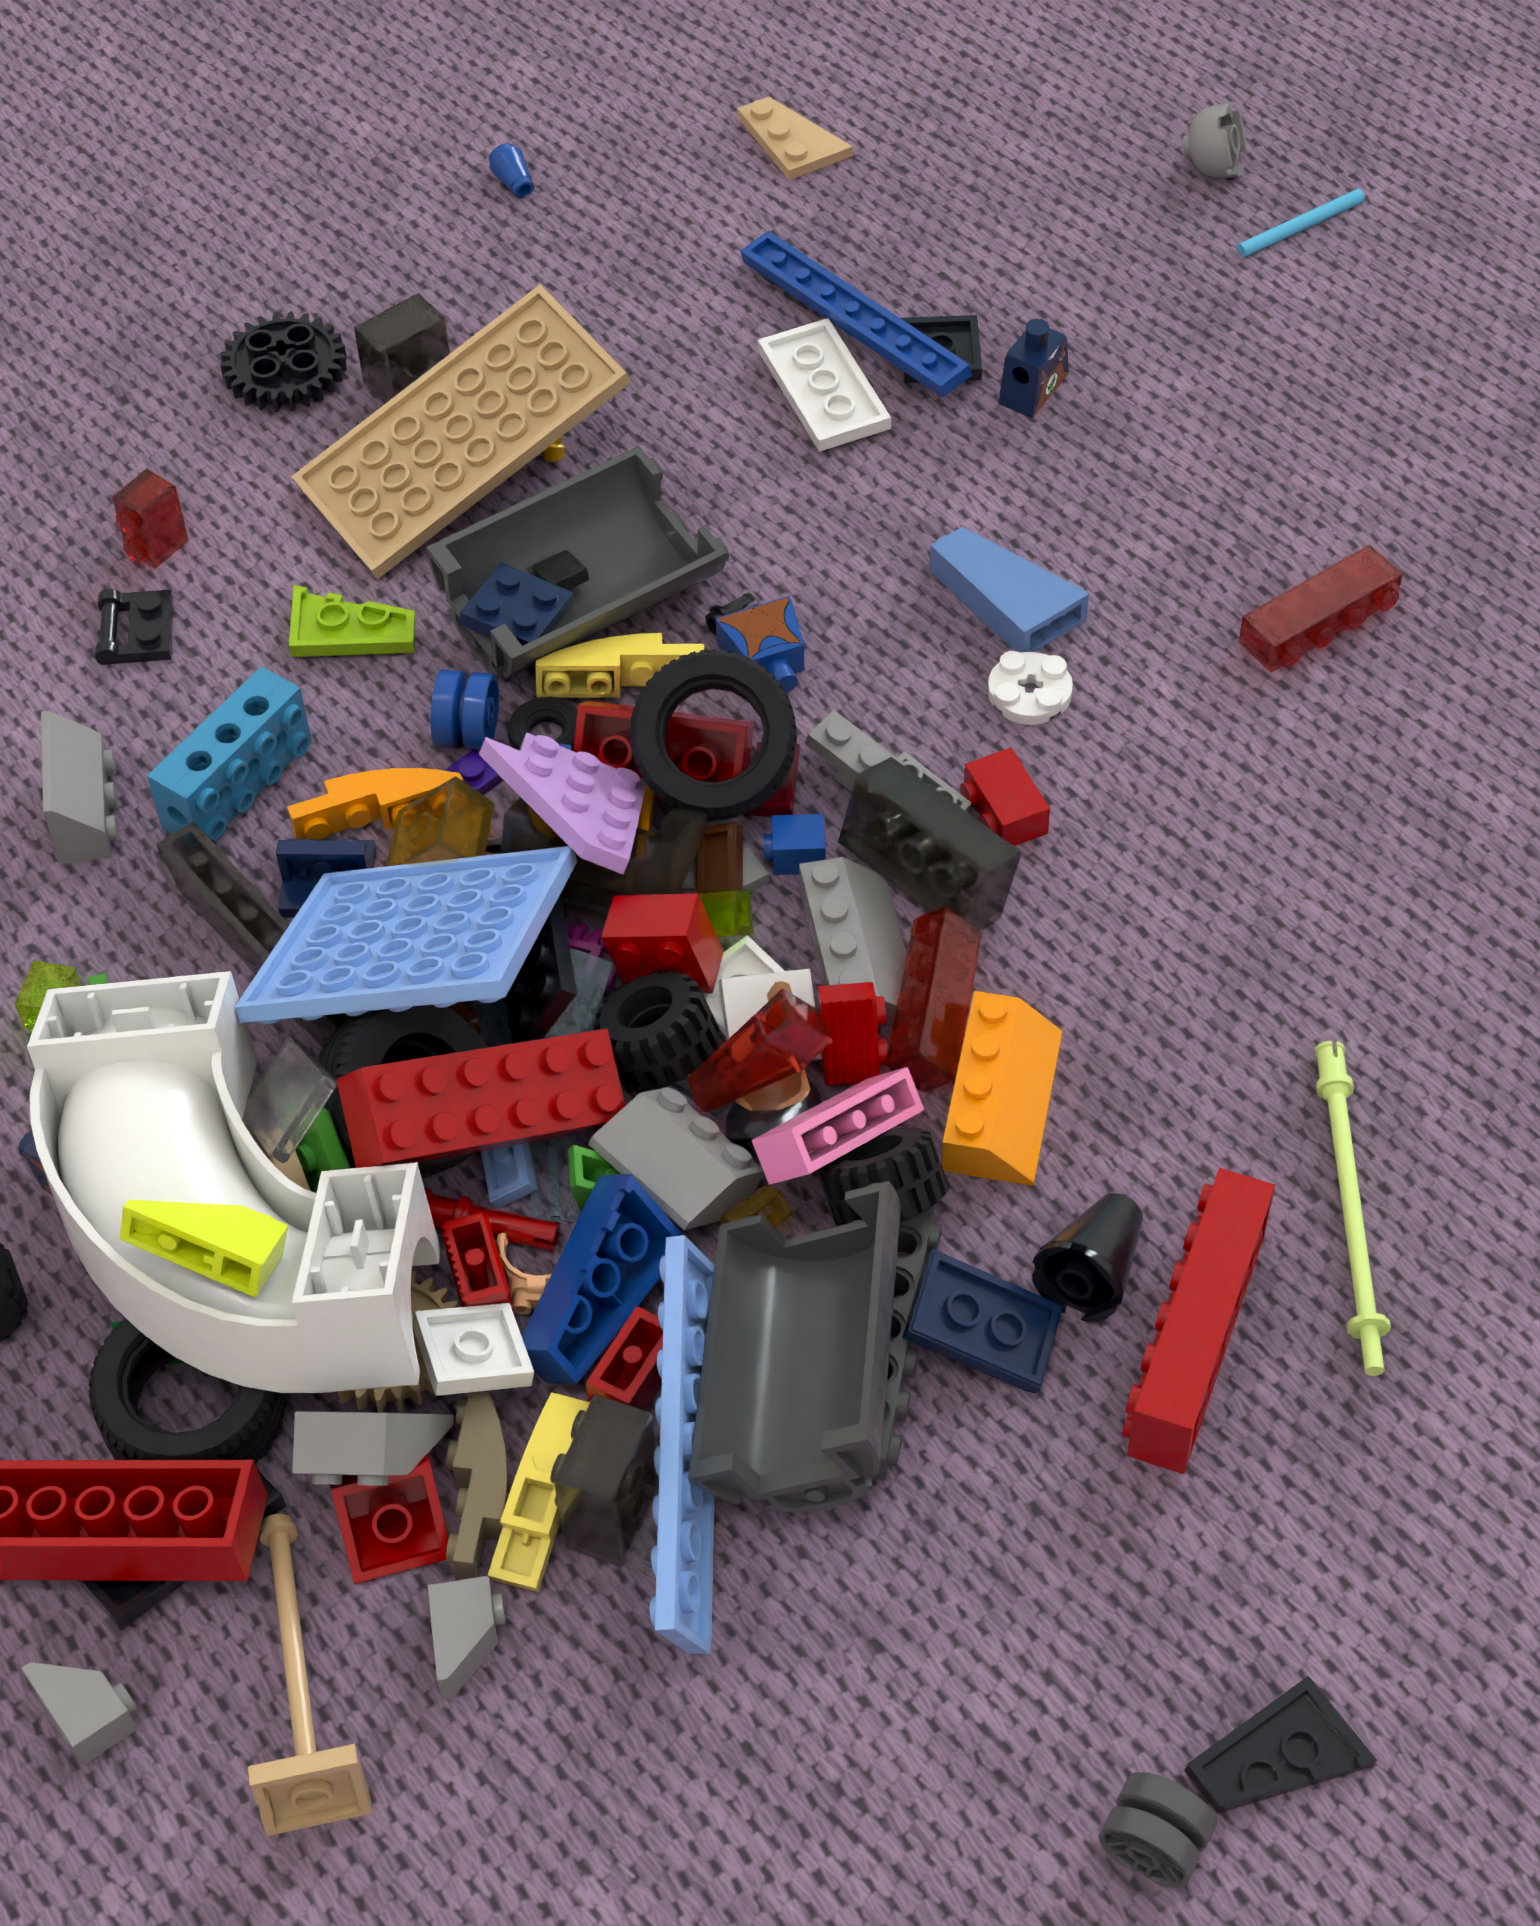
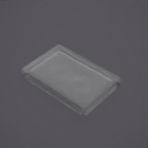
M289 1036L247 1099L242 1120L267 1153L284 1164L288 1161L337 1086V1082L303 1043Z

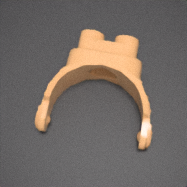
M498 1234L497 1248L505 1276L509 1281L510 1295L513 1299V1311L518 1315H528L532 1309L536 1308L551 1274L535 1276L522 1273L513 1267L506 1258L507 1234Z

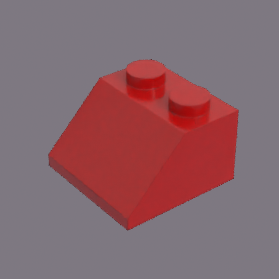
M428 1454L408 1475L389 1476L388 1486L357 1485L358 1475H343L342 1484H330L354 1584L446 1560L449 1538Z

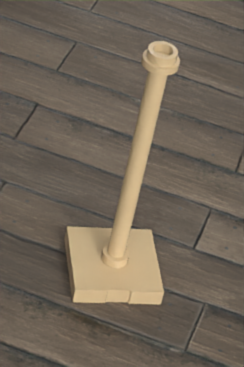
M273 1514L266 1517L262 1521V1527L259 1531L260 1542L264 1546L270 1547L295 1748L294 1757L248 1766L250 1788L256 1805H259L261 1820L267 1836L372 1814L370 1795L356 1745L350 1744L322 1751L316 1750L290 1543L297 1539L298 1533L297 1526L292 1522V1518L286 1514Z

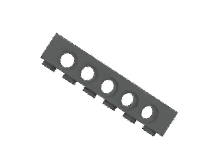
M934 1206L911 1219L900 1222L898 1252H907L911 1255L906 1257L897 1256L894 1292L904 1296L894 1298L891 1335L896 1338L890 1340L880 1471L872 1479L885 1481L888 1465H898L902 1435L894 1434L897 1420L906 1421L910 1392L903 1391L905 1377L914 1378L918 1359V1349L911 1348L912 1342L902 1338L926 1255L932 1249L937 1251L939 1249L942 1225L934 1224Z

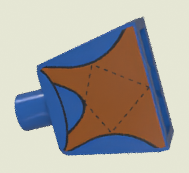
M790 596L716 618L717 645L721 651L736 652L740 656L745 655L749 659L758 662L759 665H763L768 672L775 676V679L779 681L786 693L792 691L797 686L798 679L795 673L805 670L804 643Z

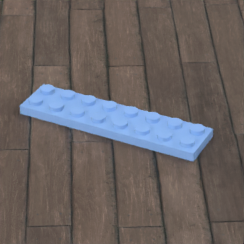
M685 1235L666 1237L665 1255L661 1257L659 1265L661 1279L665 1285L664 1302H661L658 1308L659 1324L663 1331V1349L659 1350L657 1354V1369L662 1379V1392L655 1406L656 1419L660 1426V1446H657L654 1452L655 1470L659 1476V1495L654 1497L652 1507L654 1521L658 1526L657 1546H654L651 1552L652 1570L656 1576V1596L652 1597L650 1601V1619L657 1633L686 1653L710 1654L715 1496L697 1487L688 1480L715 1265Z

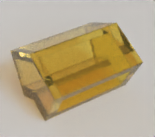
M764 1185L720 1217V1225L741 1220L744 1217L755 1216L767 1207L772 1213L766 1216L765 1219L773 1227H776L790 1217L792 1213L781 1191Z

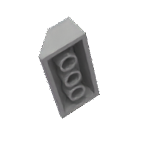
M844 857L799 864L800 897L822 985L873 982L876 996H884L886 1008V1024H877L878 1028L924 1021L886 876Z

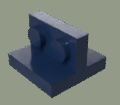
M278 840L276 856L282 877L278 906L280 917L294 918L324 873L374 868L376 857L375 840Z

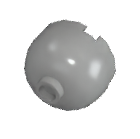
M1234 102L1221 103L1204 108L1195 115L1189 126L1188 135L1183 137V150L1186 158H1191L1194 166L1203 175L1213 179H1226L1243 175L1245 163L1237 165L1239 152L1246 151V139L1239 110L1231 111L1235 105Z

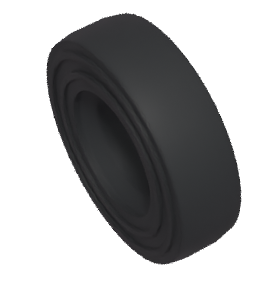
M540 697L525 702L514 711L509 720L508 737L510 746L520 750L526 732L530 734L532 728L539 723L553 722L558 724L563 730L562 734L554 740L559 744L572 745L573 751L577 719L576 707L563 699L555 697Z

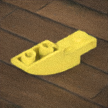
M641 633L613 636L573 645L536 660V697L621 698L620 687L646 686V682L653 677L656 671L659 672L662 666L669 664L673 659H679V656L688 655L694 651L698 653L700 650H704V644H662V633Z
M551 1392L525 1449L500 1520L503 1528L488 1572L490 1580L539 1593L567 1500L571 1501L599 1411V1404Z

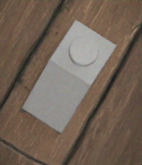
M489 1576L427 1585L436 1675L442 1700L453 1699L499 1643L497 1625L506 1624L504 1600L502 1593H492Z
M29 1662L21 1667L32 1690L82 1766L137 1730L130 1716V1713L137 1709L135 1703L121 1682L112 1687L102 1671Z

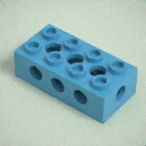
M261 666L147 775L162 829L201 851L211 840H218L225 832L227 825L239 813L249 810L255 797L267 785L275 784L279 780L283 769L293 759L300 758L307 752L312 739L300 687Z

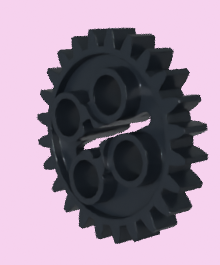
M290 311L286 319H281L279 314L275 312L271 321H267L262 316H259V325L254 326L247 322L244 323L246 332L234 331V341H225L226 351L220 353L222 360L220 366L227 390L232 389L235 399L243 397L246 406L257 401L258 408L261 411L268 404L273 405L274 412H278L282 405H287L290 411H294L298 402H301L306 407H310V398L314 397L320 401L324 400L323 390L334 392V382H342V372L347 371V355L345 344L342 343L341 334L334 333L332 324L323 326V320L320 317L310 322L308 313L303 314L300 319H295L293 311Z

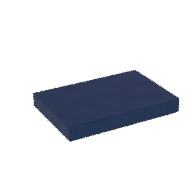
M932 1249L926 1255L902 1338L1024 1391L1036 1394L1042 1387L1063 1306Z

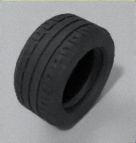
M712 649L711 651L700 650L698 653L694 651L688 655L679 656V659H673L669 664L662 666L659 672L656 671L653 674V677L646 682L645 688H642L639 697L635 701L636 705L633 707L630 720V745L636 766L654 794L665 804L683 814L705 820H724L747 814L749 811H753L766 803V800L770 799L779 790L787 778L794 761L797 729L793 708L787 693L773 674L768 672L763 665H759L758 662L749 659L745 655L740 656L736 652ZM710 689L730 691L747 700L759 715L763 727L761 748L751 766L735 778L716 783L695 780L680 771L670 759L665 742L668 721L677 706L691 695Z
M123 1319L119 1323L120 1326L115 1327L111 1331V1335L106 1337L104 1345L97 1351L98 1355L95 1356L94 1366L91 1368L89 1402L101 1436L115 1460H253L256 1465L258 1463L257 1460L262 1459L266 1455V1450H270L273 1445L272 1440L277 1438L278 1430L282 1427V1419L286 1412V1393L239 1385L234 1402L219 1419L198 1430L179 1433L156 1429L138 1417L137 1403L144 1384L158 1368L177 1358L142 1334L127 1319Z

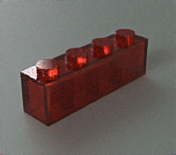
M1369 544L1242 616L1239 643L1270 673L1284 665L1290 667L1298 662L1303 654L1313 648L1327 646L1339 633L1348 628L1350 630L1358 628L1372 614L1379 610L1385 612L1391 609L1399 599L1403 573Z
M947 905L913 920L885 1065L892 1071L908 1067L916 1089L921 1092L930 1091L956 1080L982 938L980 931Z

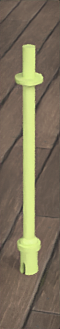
M1325 1041L1315 1047L1320 1078L1316 1082V1091L1321 1099L1328 1102L1357 1316L1347 1322L1346 1329L1352 1338L1360 1339L1365 1373L1369 1376H1378L1385 1371L1380 1337L1385 1336L1390 1331L1391 1323L1385 1315L1376 1312L1346 1099L1354 1091V1084L1352 1078L1347 1075L1344 1045L1336 1041V1052L1333 1053L1332 1041Z

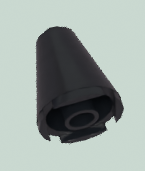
M1118 1193L1104 1195L1042 1246L1034 1256L1032 1264L1034 1263L1035 1270L1031 1275L1033 1284L1042 1297L1063 1306L1061 1313L1065 1314L1066 1306L1085 1313L1081 1318L1082 1321L1094 1322L1107 1319L1118 1309L1124 1296L1143 1222L1142 1211L1135 1201L1128 1196Z

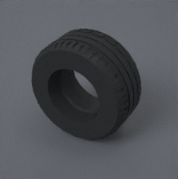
M434 1005L413 1006L400 1012L381 1009L353 1016L337 1027L336 1031L332 1032L320 1050L319 1059L315 1063L316 1069L313 1072L315 1079L312 1082L314 1107L329 1110L348 1164L356 1167L336 1079L362 1067L381 1065L387 1050L400 1053L412 1060L487 1048L476 1029L468 1021H465L464 1017L447 1007L440 1008ZM474 1153L419 1162L417 1164L421 1178L433 1176L456 1166Z

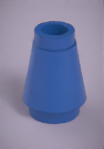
M510 143L501 144L493 149L489 155L491 172L517 198L531 194L535 186L522 151Z

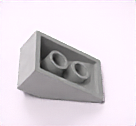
M295 1411L292 1473L312 1474V1484L340 1485L343 1481V1475H358L357 1485L388 1486L389 1476L408 1475L454 1425V1415Z

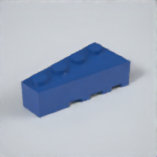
M632 1174L599 1175L524 1330L522 1339L533 1370L547 1383L577 1384L628 1320L636 1306H639L660 1279L659 1265L661 1257L665 1255L666 1237L683 1235Z

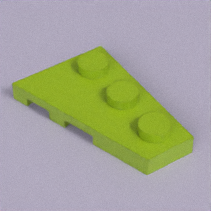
M293 585L289 636L291 657L415 653L417 623L415 611L367 601L362 605L343 601V596L328 592L326 597L308 593L307 587Z

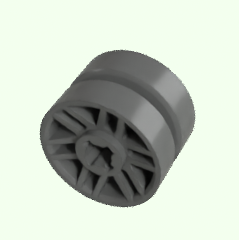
M1132 1773L1126 1780L1116 1800L1117 1807L1111 1810L1098 1835L1099 1842L1114 1860L1128 1869L1137 1871L1162 1886L1171 1888L1185 1887L1200 1860L1199 1852L1206 1848L1216 1828L1217 1818L1202 1799L1180 1784L1152 1773Z

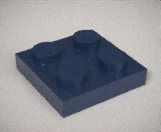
M501 562L461 610L460 625L491 637L490 630L505 623L523 646L553 631L573 605L574 593Z

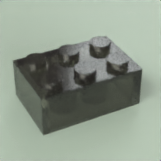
M594 1394L587 1410H580L576 1415L571 1429L572 1443L566 1454L560 1453L557 1456L552 1467L550 1481L554 1483L555 1506L559 1507V1528L563 1530L566 1549L623 1568L659 1487V1476L654 1465L656 1444L651 1412Z

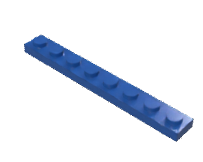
M767 231L740 251L743 263L824 318H829L833 324L942 398L972 376L970 364L770 231Z

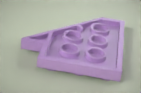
M526 732L520 750L485 737L479 755L580 858L624 874L630 860L647 785L644 779H641L637 773L630 769H616L601 763L590 753L582 751L576 753L561 747L555 740L547 736H534Z

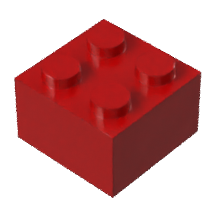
M698 893L613 896L601 939L624 984L632 982L638 976H647L655 971L662 970L663 973H666L669 970L678 971L680 975L686 973L691 976L692 980L698 984L702 993H713L724 950Z

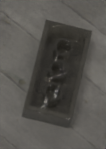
M892 757L857 774L838 839V843L965 939L994 924L1001 918L1022 854L1010 843Z

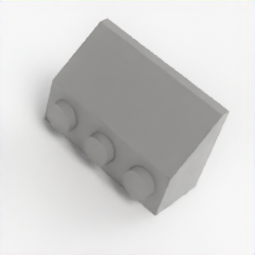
M51 711L41 712L43 813L60 864L111 858L112 841H119L116 815H111L110 808L118 807L115 783L109 782V775L117 773L113 749L106 750L100 732Z
M669 1087L639 1093L599 1129L588 1143L591 1148L621 1174H632L662 1211L683 1230L739 1216L746 1208L764 1174L763 1168L752 1160L751 1154L745 1148L731 1142L719 1131V1127L714 1121L701 1116L687 1103L684 1095Z

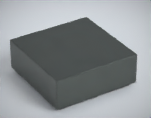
M564 550L532 566L535 577L566 590H570L589 580L587 568L568 550Z

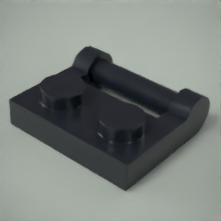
M104 589L98 594V608L102 613L100 642L96 645L95 660L97 663L108 665L171 660L173 595L171 589L121 593L115 589ZM129 611L128 644L118 645V612Z

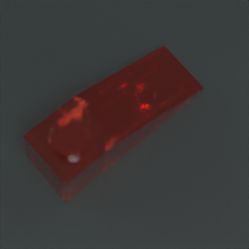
M782 988L687 1078V1082L698 1109L707 1113L802 1071L833 1042V1039L820 1011Z

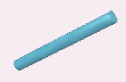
M1355 189L1237 245V252L1244 258L1363 203L1365 195L1361 189Z

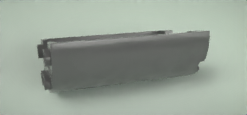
M639 446L426 547L429 564L439 591L445 589L446 601L452 607L447 611L465 643L490 673L496 674L498 678L504 675L506 679L536 664V660L575 645L720 573L724 569L726 561L729 560V552L724 542L720 538L715 539L705 526L698 529V538H692L685 529L680 515L676 511L671 512L661 500V480H663L661 467L654 458L649 459ZM564 550H568L587 568L589 580L569 590L574 593L573 605L553 631L523 646L505 623L490 630L491 637L460 625L461 610L501 562L533 575V565Z
M889 1181L873 1183L867 1187L845 1192V1201L863 1219L855 1220L845 1225L822 1231H812L806 1235L787 1240L761 1214L744 1217L741 1220L719 1226L688 1480L705 1492L734 1504H739L741 1497L750 1498L754 1501H765L764 1510L807 1512L828 1509L848 1503L860 1497L872 1487V1478L875 1474H879L901 1215L898 1194Z

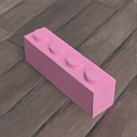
M905 1067L867 1078L751 1141L770 1185L808 1175L924 1111V1107L909 1069Z

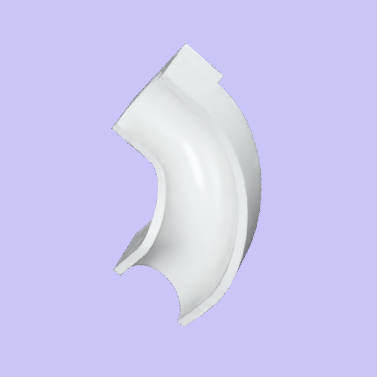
M231 971L48 989L27 1045L35 1068L30 1090L31 1127L41 1164L71 1244L92 1280L112 1305L142 1334L172 1356L206 1374L240 1386L278 1393H324L418 1385L420 1368L415 1349L411 1314L412 1266L439 1264L441 1249L417 1162L321 1171L317 1193L304 1189L292 1182L273 1165L254 1141L242 1121L258 1060L247 1023L239 1022L235 1010L239 996ZM128 1200L245 1206L261 1214H267L275 1220L288 1225L283 1257L255 1298L119 1240L123 1206Z

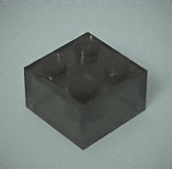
M419 293L354 327L363 383L385 404L450 354L445 317Z

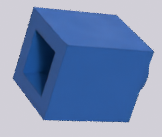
M824 814L771 816L772 833H763L764 860L773 859V875L799 874V864L826 860Z

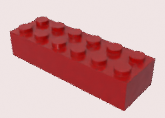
M608 1029L362 1067L336 1079L356 1168L419 1163L601 1129L626 1106Z
M1219 1168L1213 1185L1204 1184L1197 1205L1199 1213L1196 1222L1190 1223L1183 1245L1185 1253L1182 1262L1177 1261L1169 1285L1171 1292L1168 1302H1162L1155 1324L1157 1332L1154 1341L1147 1344L1140 1367L1142 1375L1139 1384L1133 1385L1126 1405L1125 1413L1128 1414L1122 1436L1129 1438L1127 1456L1185 1474L1266 1234L1275 1184Z
M0 1460V1580L248 1581L268 1493L253 1460Z

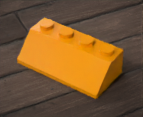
M974 991L942 1142L941 1165L945 1172L1034 1186L1062 1030L1018 997Z

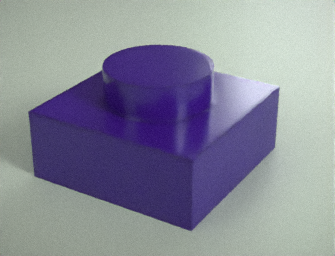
M474 749L444 770L461 774L466 800L471 804L503 781L497 772L479 755V752Z

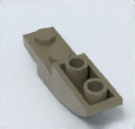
M488 1391L469 1392L468 1397H460L456 1413V1425L461 1426L458 1441H450L447 1452L446 1469L453 1470L456 1489H460L456 1505V1516L462 1518L459 1533H450L446 1551V1562L453 1563L456 1580L478 1577L485 1539L499 1540L503 1528L500 1520L510 1493L504 1438L496 1409Z

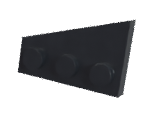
M1307 1676L1190 1761L1184 1771L1217 1813H1222L1373 1767L1377 1759L1312 1679Z

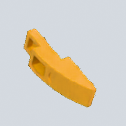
M391 768L354 773L324 781L326 795L287 806L295 839L323 840L329 834L350 827L361 828L370 821L379 818L385 831L395 827H409L417 820L436 814H450L458 807L467 805L463 778L460 773L425 768Z

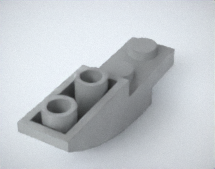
M835 710L808 734L805 741L809 748L838 769L834 778L836 781L857 796L908 823L945 833L972 804L905 751L896 758Z

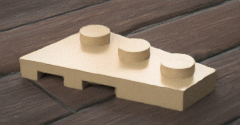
M771 97L756 100L737 108L738 119L789 180L853 156V146Z

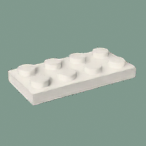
M829 318L758 340L760 356L819 452L891 429V416Z

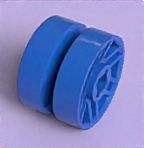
M441 669L435 681L431 703L430 725L432 742L434 746L458 748L463 740L466 749L481 750L485 737L494 739L498 722L499 684L496 674L473 672L467 681L464 671Z

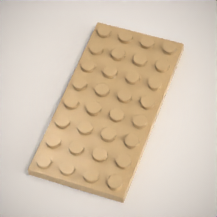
M540 284L292 475L291 478L378 580L629 385L631 380L627 372Z

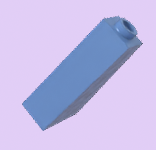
M964 527L957 529L949 535L940 537L935 543L930 545V572L1014 651L1020 653L1034 652L1087 620L1089 594L1084 589Z

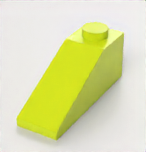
M128 1200L123 1206L119 1240L256 1298L283 1257L288 1225L275 1220L267 1214H261L241 1205Z

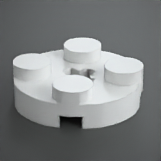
M1008 651L1001 655L1000 662L990 673L988 697L993 707L995 704L997 709L1002 711V716L1008 720L1019 724L1036 725L1050 721V717L1057 715L1060 711L1062 714L1068 708L1072 698L1073 683L1071 675L1067 671V664L1060 656H1049L1037 652L1020 653L1018 651ZM1033 683L1040 688H1035L1033 693L1025 692V687L1021 685Z

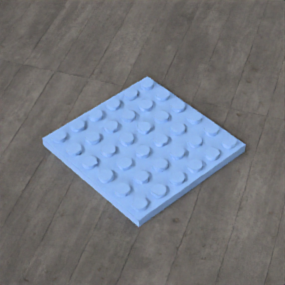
M570 846L324 873L235 1005L239 1022H259L260 1024L268 1025L276 1023L281 1019L302 1017L304 1020H315L324 1015L345 1013L348 1016H358L371 1010L381 1009L400 1012L413 1006L434 1005L435 1007L442 1008L457 1002L478 1000L481 1003H491L506 997L577 863L575 852Z

